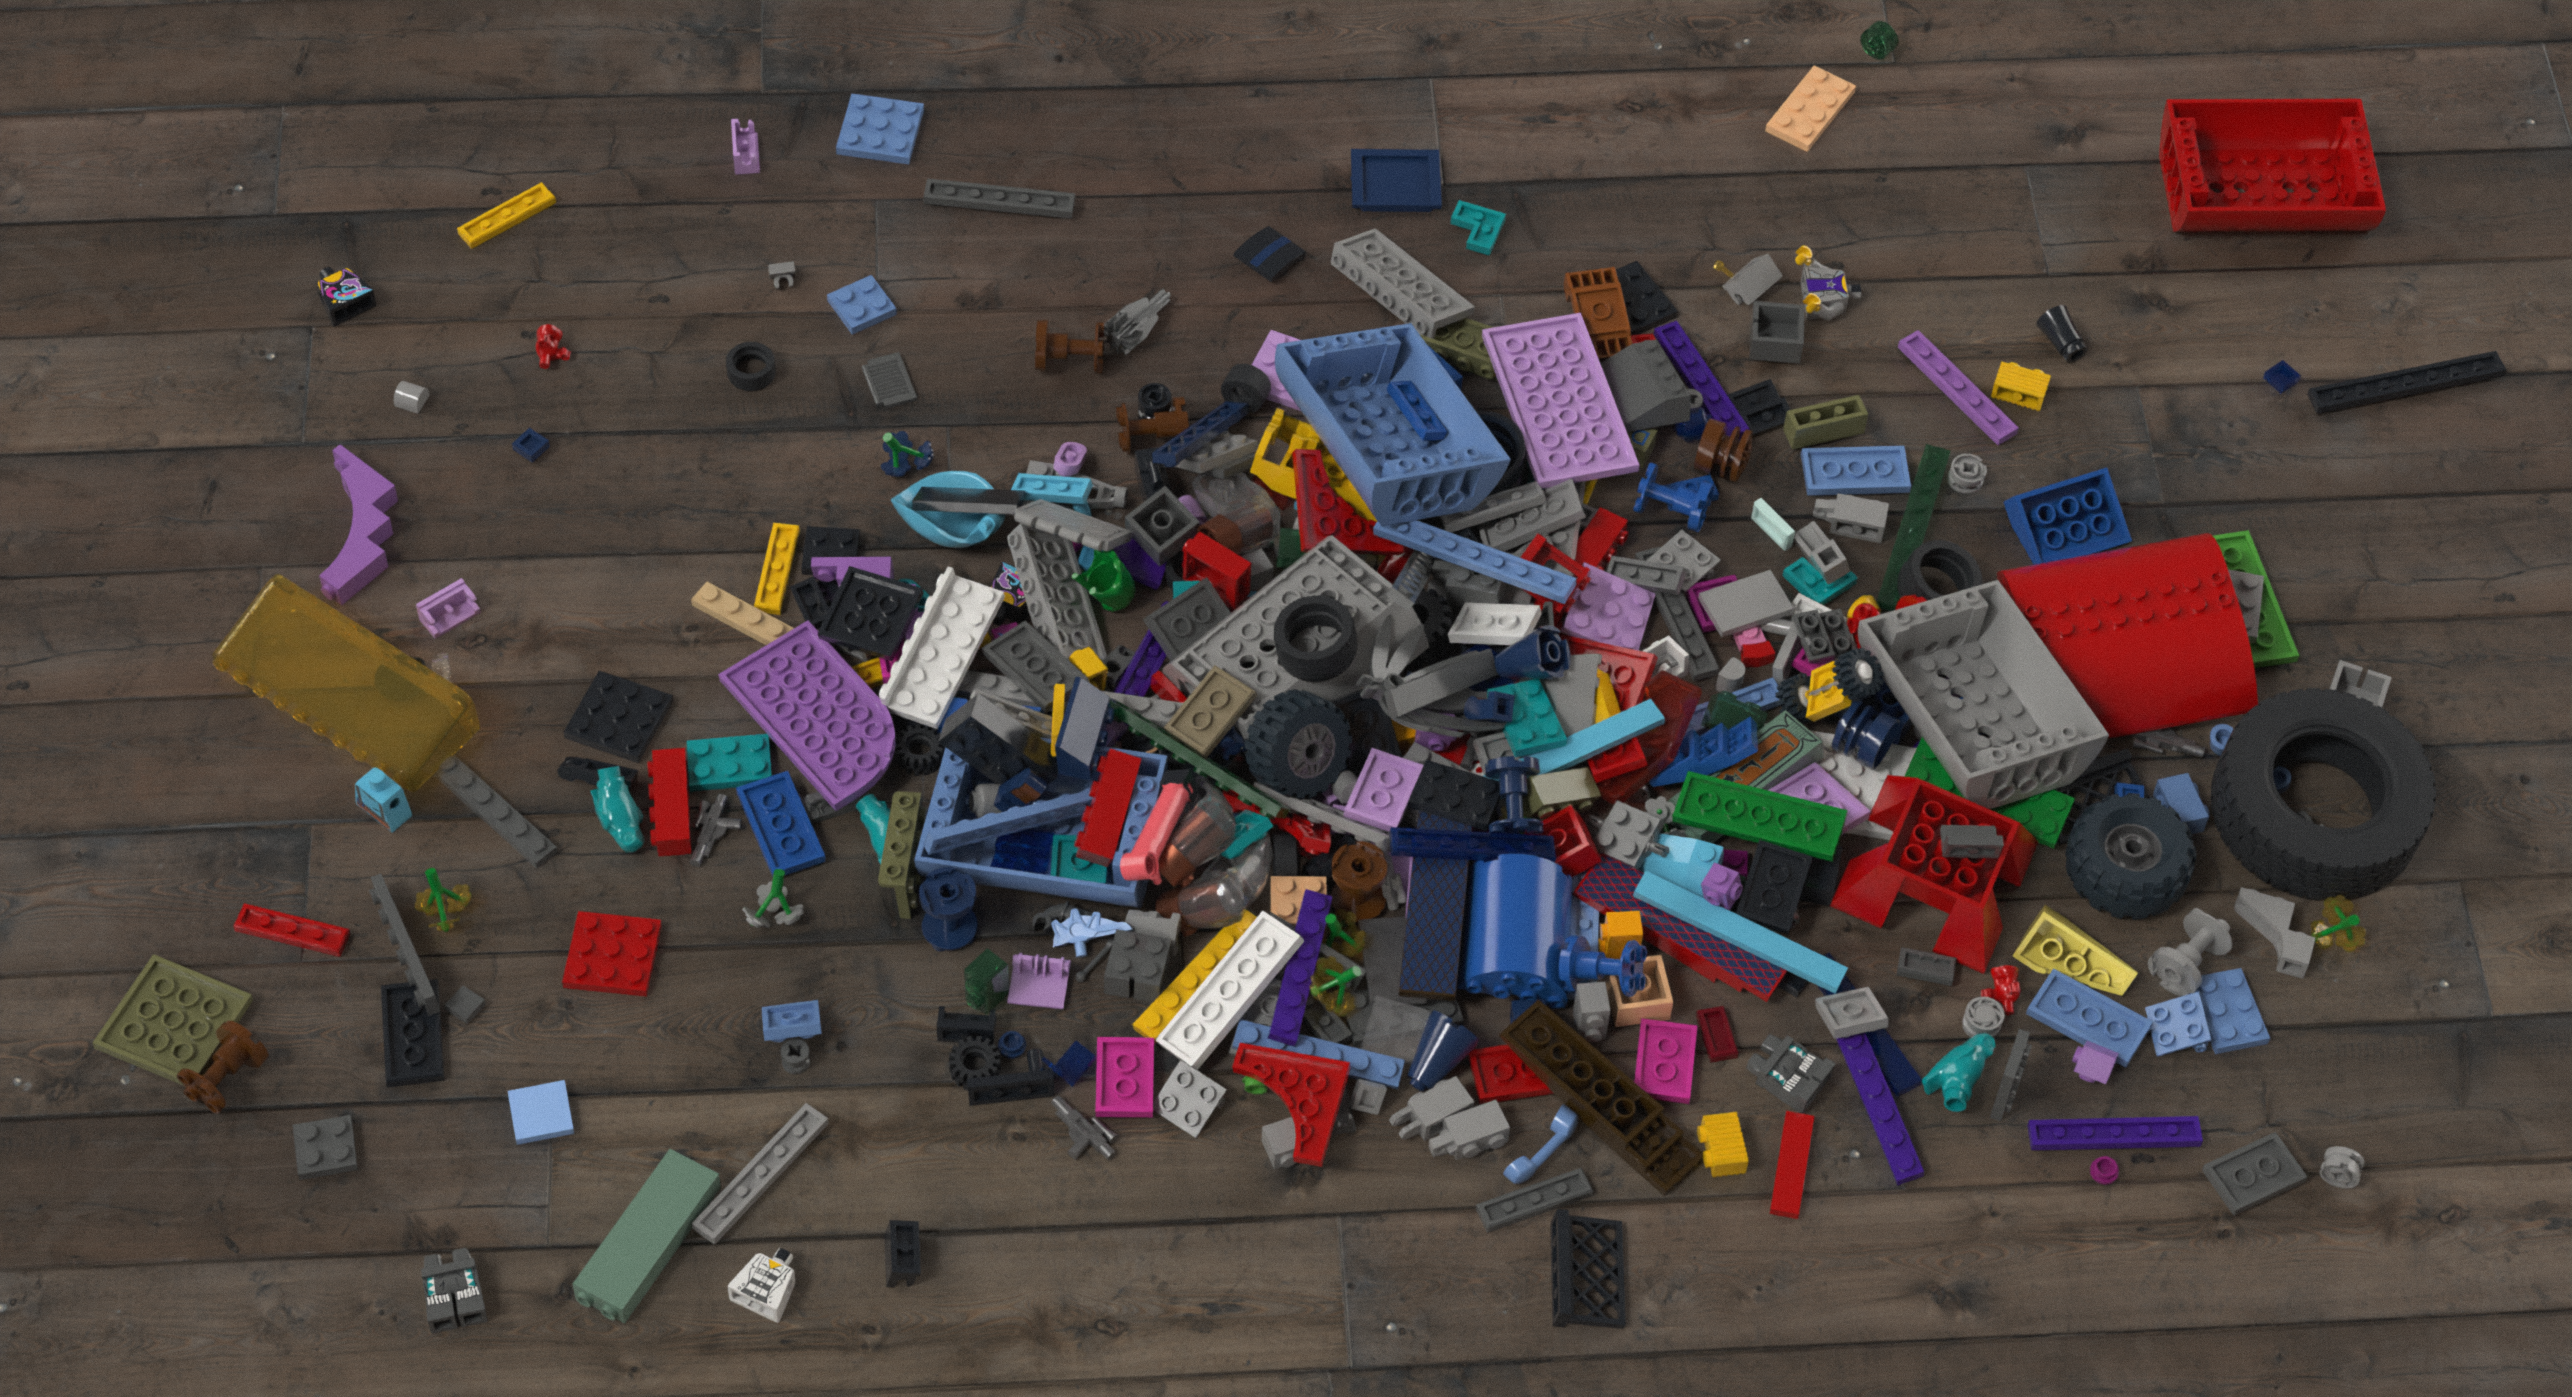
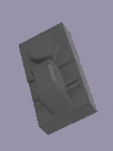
M819 792L808 794L805 798L801 799V802L811 825L857 810L856 804L859 802V798L838 811H835Z

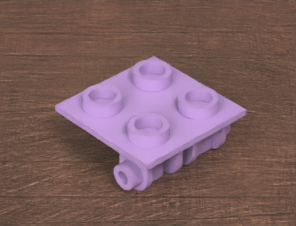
M1023 953L1013 955V971L1007 1003L1063 1009L1071 960H1064V957H1061V959L1048 958V955L1039 957L1038 954L1036 956L1023 955Z

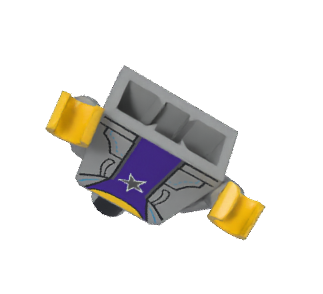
M1805 245L1796 250L1798 255L1795 258L1796 264H1804L1800 285L1807 320L1823 318L1826 321H1830L1846 312L1849 299L1861 298L1860 284H1846L1845 273L1842 270L1831 269L1820 264L1812 257L1810 248Z

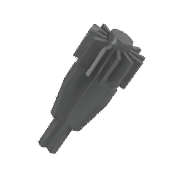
M1161 289L1149 300L1147 297H1143L1121 308L1104 324V336L1107 337L1104 343L1111 345L1110 350L1112 351L1114 348H1117V354L1120 355L1124 352L1126 355L1141 343L1159 319L1156 313L1171 301L1169 299L1171 297L1170 292H1165L1164 289Z

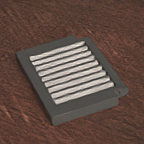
M899 352L867 360L868 364L861 367L876 406L884 405L885 409L917 401L916 393Z

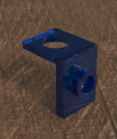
M1075 1041L1055 1065L1045 1057L1042 1058V1061L1073 1087L1097 1057L1078 1041Z

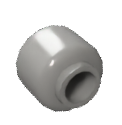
M978 784L975 790L970 792L969 808L972 813H975L977 818H982L988 813H1001L999 809L993 806L1000 784Z

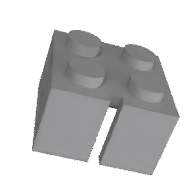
M2339 660L2329 689L2338 690V693L2347 692L2356 695V698L2359 699L2362 697L2373 702L2374 706L2382 707L2392 677L2368 669L2362 687L2357 688L2356 685L2363 667Z

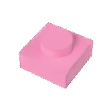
M1760 625L1733 634L1740 652L1742 644H1758L1766 641Z

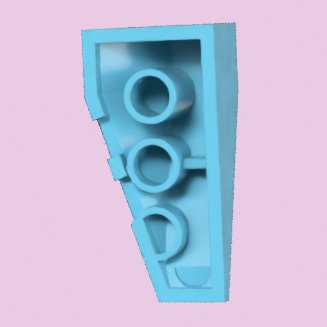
M1659 833L1657 843L1668 846L1669 853H1666L1667 856L1663 858L1651 852L1645 858L1638 871L1642 873L1648 871L1704 898L1701 883L1714 862L1722 865L1724 847L1698 839Z

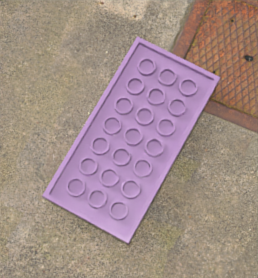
M1581 313L1482 330V338L1512 420L1524 437L1526 458L1534 480L1537 481L1542 489L1553 487L1569 479H1573L1574 483L1639 471L1637 457Z

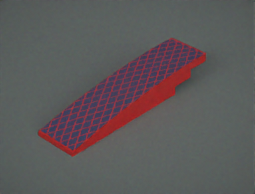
M1602 853L1600 854L1602 861L1589 869L1574 890L1573 896L1606 915V912L1640 911L1644 940L1713 983L1718 978L1739 992L1744 988L1767 1002L1787 973V970L1633 897L1634 891L1644 873Z

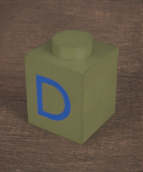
M1652 428L1627 432L1639 467L1641 468L1644 467L1655 447L1657 430Z

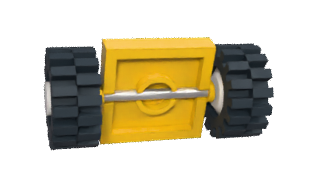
M1856 648L1837 657V660L1812 670L1811 675L1808 677L1805 673L1790 677L1777 686L1779 692L1775 693V697L1779 698V701L1776 704L1782 708L1779 712L1782 713L1786 710L1803 725L1851 706L1852 700L1859 701L1875 694L1881 689L1880 686L1883 685V680L1879 678L1883 677V672L1878 670L1881 668L1880 663H1875L1877 660L1875 655L1870 657L1871 652L1869 650L1864 651V648Z

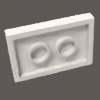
M1464 603L1448 633L1450 643L1512 645L1533 632L1542 614L1540 605Z

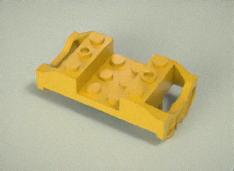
M1277 408L1258 446L1250 473L1257 475L1270 489L1296 499L1292 452L1295 449L1321 450L1323 465L1330 480L1328 483L1337 497L1341 496L1345 502L1350 503L1349 505L1354 509V513L1368 521L1371 519L1377 522L1312 426L1287 416V411ZM1276 438L1289 444V448L1280 465L1265 460L1267 452L1271 445L1275 444Z

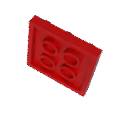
M578 911L562 980L563 988L647 997L662 928L661 920Z

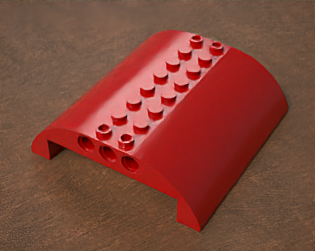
M2210 533L2007 569L1997 573V580H1999L2109 734L2108 738L2246 714L2254 706L2258 705L2255 669L2244 618L2224 556L2216 539Z

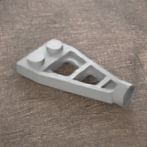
M1030 460L1026 474L1061 476L1053 468L1054 464ZM1080 473L1070 476L1091 479L1092 489L1098 491L1095 499H1087L1090 509L1126 507L1128 488L1112 486ZM1025 500L1024 503L1022 504V506H1024V505H1026V504H1029V503H1031V502H1034V501H1032V500ZM1067 503L1074 510L1072 504Z

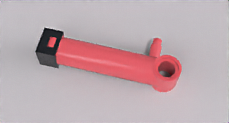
M1190 769L1165 771L1159 783L1162 792L1131 853H1125L1121 858L1120 870L1125 880H1152L1155 885L1162 883L1158 860L1186 804L1194 803L1200 791Z

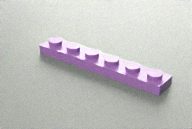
M1919 330L1899 341L1898 348L1997 445L2018 433L2019 428Z

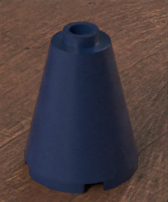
M1552 625L1542 626L1499 652L1495 657V668L1497 673L1505 679L1561 678L1565 675L1563 674L1564 671L1570 667L1571 654L1566 639L1561 640L1558 635L1561 631Z
M1435 1010L1428 1017L1407 1075L1411 1079L1409 1084L1421 1092H1424L1425 1089H1432L1435 1084L1443 1080L1479 1042V1039L1464 1026H1458L1452 1022L1453 1019Z

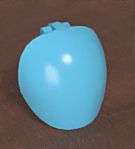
M946 471L927 476L891 499L898 514L913 530L931 542L944 547L965 548L979 544L993 535L1005 519V514L912 510V500L921 487L994 489L984 478L976 473L966 471Z

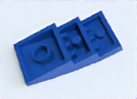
M1750 716L1729 730L1723 723H1720L1701 736L1693 728L1649 756L1650 785L1656 787L1684 782L1688 771L1708 775L1758 752L1757 723Z

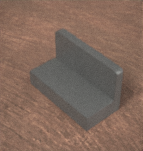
M1942 825L1940 828L1943 857L1998 858L2004 846L2003 836L1996 834L1995 826Z

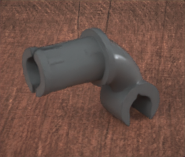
M1067 900L1066 903L1052 906L1044 912L1037 913L1032 920L1033 932L1037 924L1045 923L1044 935L1048 934L1051 930V922L1056 919L1063 922L1070 918L1071 910L1074 908L1079 909L1081 915L1092 916V912L1070 905V901Z

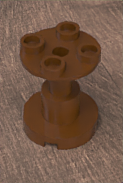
M1038 320L1036 327L1035 370L1046 371L1047 359H1067L1068 354L1094 355V373L1102 374L1103 359L1099 357L1104 355V340L1099 338H1104V322H1096L1095 340L1068 339V334L1049 333L1048 320Z
M1184 397L1172 399V411L1154 413L1153 418L1128 421L1125 403H1121V407H1116L1117 422L1122 426V432H1118L1119 447L1122 448V452L1130 455V436L1155 434L1156 439L1175 437L1187 429L1189 423L1187 411L1183 412V406L1186 404Z
M1359 841L1356 842V845L1347 847L1346 844L1340 847L1334 854L1332 859V876L1336 884L1331 891V908L1342 919L1358 923V920L1374 919L1383 911L1386 898L1383 896L1382 885L1386 880L1388 867L1380 848L1369 842Z
M228 1020L226 1023L224 1021L216 1030V1036L222 1046L212 1056L214 1060L212 1066L203 1076L193 1070L182 1068L176 1077L186 1087L183 1092L193 1102L200 1100L213 1113L219 1114L226 1106V1101L216 1086L227 1074L235 1075L243 1064L259 1068L269 1057L267 1049L260 1040L255 1044L250 1039L252 1033L242 1025L234 1021Z

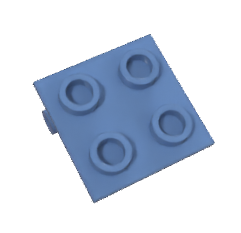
M2199 991L2145 1007L2147 1018L2153 1021L2150 1030L2157 1057L2189 1047L2194 1048L2196 1052H2203L2207 1049L2208 1042L2212 1041Z

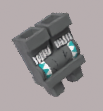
M1769 1034L1761 1046V1050L1770 1055L1768 1060L1754 1053L1749 1059L1746 1068L1757 1076L1756 1085L1761 1088L1764 1087L1778 1099L1803 1114L1831 1078L1836 1063L1828 1058L1820 1059L1810 1053L1803 1045L1793 1042L1794 1039L1788 1035L1781 1040Z
M467 1248L454 1250L452 1252L454 1262L442 1264L439 1254L427 1255L424 1258V1268L421 1269L427 1308V1320L431 1334L458 1328L453 1298H456L461 1327L488 1322L475 1260L471 1258ZM477 1314V1315L474 1316V1317H468V1316H467V1315ZM448 1320L445 1323H438L439 1321Z

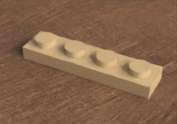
M706 582L691 599L692 606L764 645H768L794 629L709 582Z

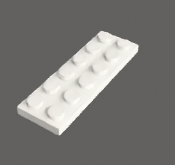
M1262 911L1155 1041L1175 1057L1198 1070L1304 942L1303 938Z

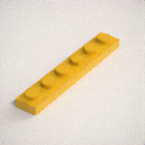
M1242 907L1133 1023V1029L1145 1038H1154L1155 1045L1157 1043L1155 1039L1257 917Z

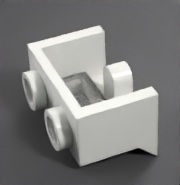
M1669 635L1660 641H1655L1650 647L1643 650V652L1652 653L1658 657L1645 692L1646 699L1688 674L1689 654Z

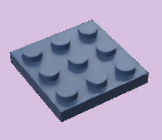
M851 94L837 142L836 154L909 164L924 112V103Z

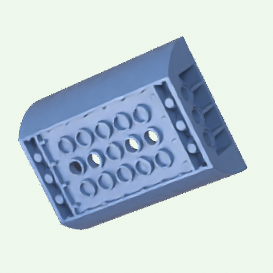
M1412 323L1277 344L1275 369L1280 382L1381 526L1473 510L1489 495L1505 473L1511 459ZM1412 381L1447 430L1443 440L1422 441L1386 389L1389 382Z
M1040 737L1042 740L1051 745V739ZM1101 747L1099 755L1105 756L1111 747ZM945 748L914 859L916 870L919 875L927 876L938 868L952 867L956 868L957 872L970 875L975 884L1141 908L1149 880H1125L1121 874L1120 861L1125 853H1131L1162 792L1159 783L1165 771H1168L1167 755L1111 748L1142 759L1115 854L1108 866L1107 884L1050 876L1053 835H1077L1079 831L1083 832L1085 822L1081 821L1082 815L928 855L924 845L929 831L938 826L947 827L955 825L965 819H978L969 808L970 792L974 791L978 784H996ZM1094 771L1091 781L1059 775L1058 773L1057 778L1046 786L1040 797L1031 801L1026 806L1032 805L1038 800L1048 801L1055 799L1065 793L1075 794L1082 792L1084 789L1091 787L1094 780L1098 781L1100 772ZM1023 833L1033 834L1028 862H1017L1021 841L1012 840V836ZM1015 866H1024L1026 870L1025 872L1014 870Z

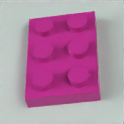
M1641 1018L1634 1082L1653 1099L1689 1104L1697 1026Z
M1097 1037L1096 1117L1153 1118L1154 1038Z

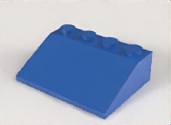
M2107 468L2022 493L2003 502L2011 526L2034 565L2094 554L2132 542Z

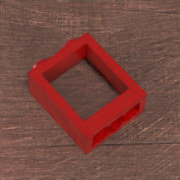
M1200 531L1193 539L1190 538L1186 541L1182 550L1184 552L1182 563L1183 580L1202 581L1207 577L1225 605L1232 610H1236L1250 594L1252 563Z

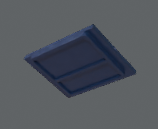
M1351 149L1350 179L1352 182V208H1360L1361 211L1431 212L1433 209L1442 208V178L1440 177L1439 150Z

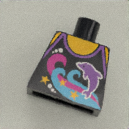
M326 267L320 272L321 280L316 283L318 294L333 327L376 307L373 289L350 268H344L335 272L331 267Z
M1002 561L990 586L991 588L1003 591L1005 595L992 621L997 626H1001L1006 618L1021 623L1030 615L1016 568Z

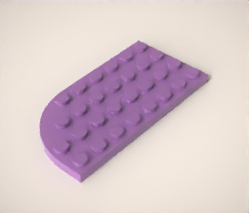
M807 620L721 672L718 676L720 682L831 807L838 811L866 793L884 775L891 763L895 750V729L887 707L881 703L880 698L828 641L819 639L818 631Z

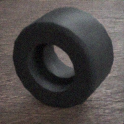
M1249 364L1233 366L1221 385V394L1224 400L1248 403L1249 413L1260 410L1271 391V382L1268 376L1262 370Z

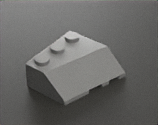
M1600 654L1571 655L1570 667L1564 671L1563 674L1565 675L1563 677L1539 679L1566 737L1595 724L1597 705L1594 704L1595 689L1599 688L1600 678L1597 677V667L1601 665L1602 655ZM1518 679V680H1519V682H1524V681L1533 680V679Z

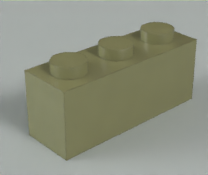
M1859 395L1787 411L1783 431L1793 450L1863 434L1865 432L1868 412Z
M1588 767L1529 776L1527 778L1528 795L1523 797V810L1527 818L1539 816L1540 819L1547 818L1569 805H1572L1575 810L1581 813L1591 809L1593 802L1601 794Z

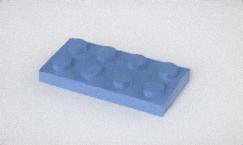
M1904 446L1802 448L1801 460L1807 496L1837 495L1838 493L1844 495L1910 493L1911 483Z
M2054 968L2026 1012L2032 1018L2082 1045H2085L2086 1041H2090L2119 1053L2116 1063L2125 1068L2153 1024V1021Z

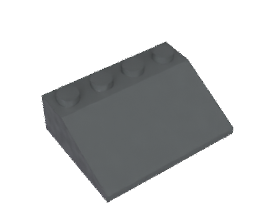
M1657 339L1631 344L1600 363L1627 432L1690 421L1691 395Z

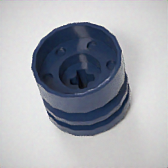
M1854 701L1840 719L1831 747L1837 752L1842 751L1844 748L1843 753L1846 757H1850L1859 749L1857 762L1871 770H1875L1889 751L1899 729L1900 720L1886 712H1881L1873 720L1874 706L1869 705L1865 708L1864 701Z

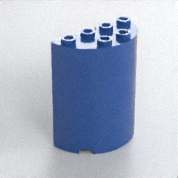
M1501 854L1498 855V860L1487 862L1483 858L1468 867L1458 967V989H1463L1473 994H1490L1500 999L1508 998L1510 994L1517 995L1519 1000L1545 999V1004L1550 1008H1566L1568 992L1563 988L1566 985V981H1560L1559 957L1561 949H1567L1568 943L1565 942L1566 938L1571 936L1573 881L1570 875H1565L1562 872L1560 865L1533 855Z

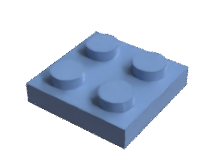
M872 275L827 294L829 304L852 335L897 315L896 307Z
M818 1000L762 1007L764 1041L782 1042L787 1038H811L816 1034H822Z

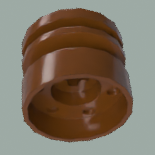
M1710 418L1700 440L1694 470L1710 475L1713 473L1716 465H1720V478L1724 479L1729 469H1731L1730 481L1738 482L1742 472L1746 469L1751 455L1753 431L1746 429L1742 438L1739 439L1741 427L1736 426L1731 435L1728 436L1726 435L1727 423Z

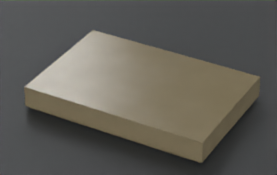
M1214 665L1164 726V729L1167 733L1207 758L1258 695L1253 689Z

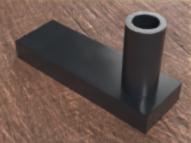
M1034 1048L1027 1052L1029 1072L967 1079L969 1106L1055 1096L1053 1070H1046L1043 1051Z

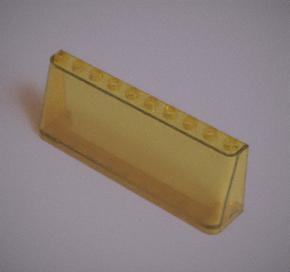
M275 574L265 584L212 653L213 665L220 672L224 673L226 671L240 685L246 684L259 697H266L279 710H286L299 723H306L311 726L313 731L319 736H326L339 749L348 750L359 762L365 761L372 768L376 767L382 770L388 777L400 785L402 789L405 787L412 793H415L439 769V766L446 759L452 757L481 729L474 702L465 691L280 574Z

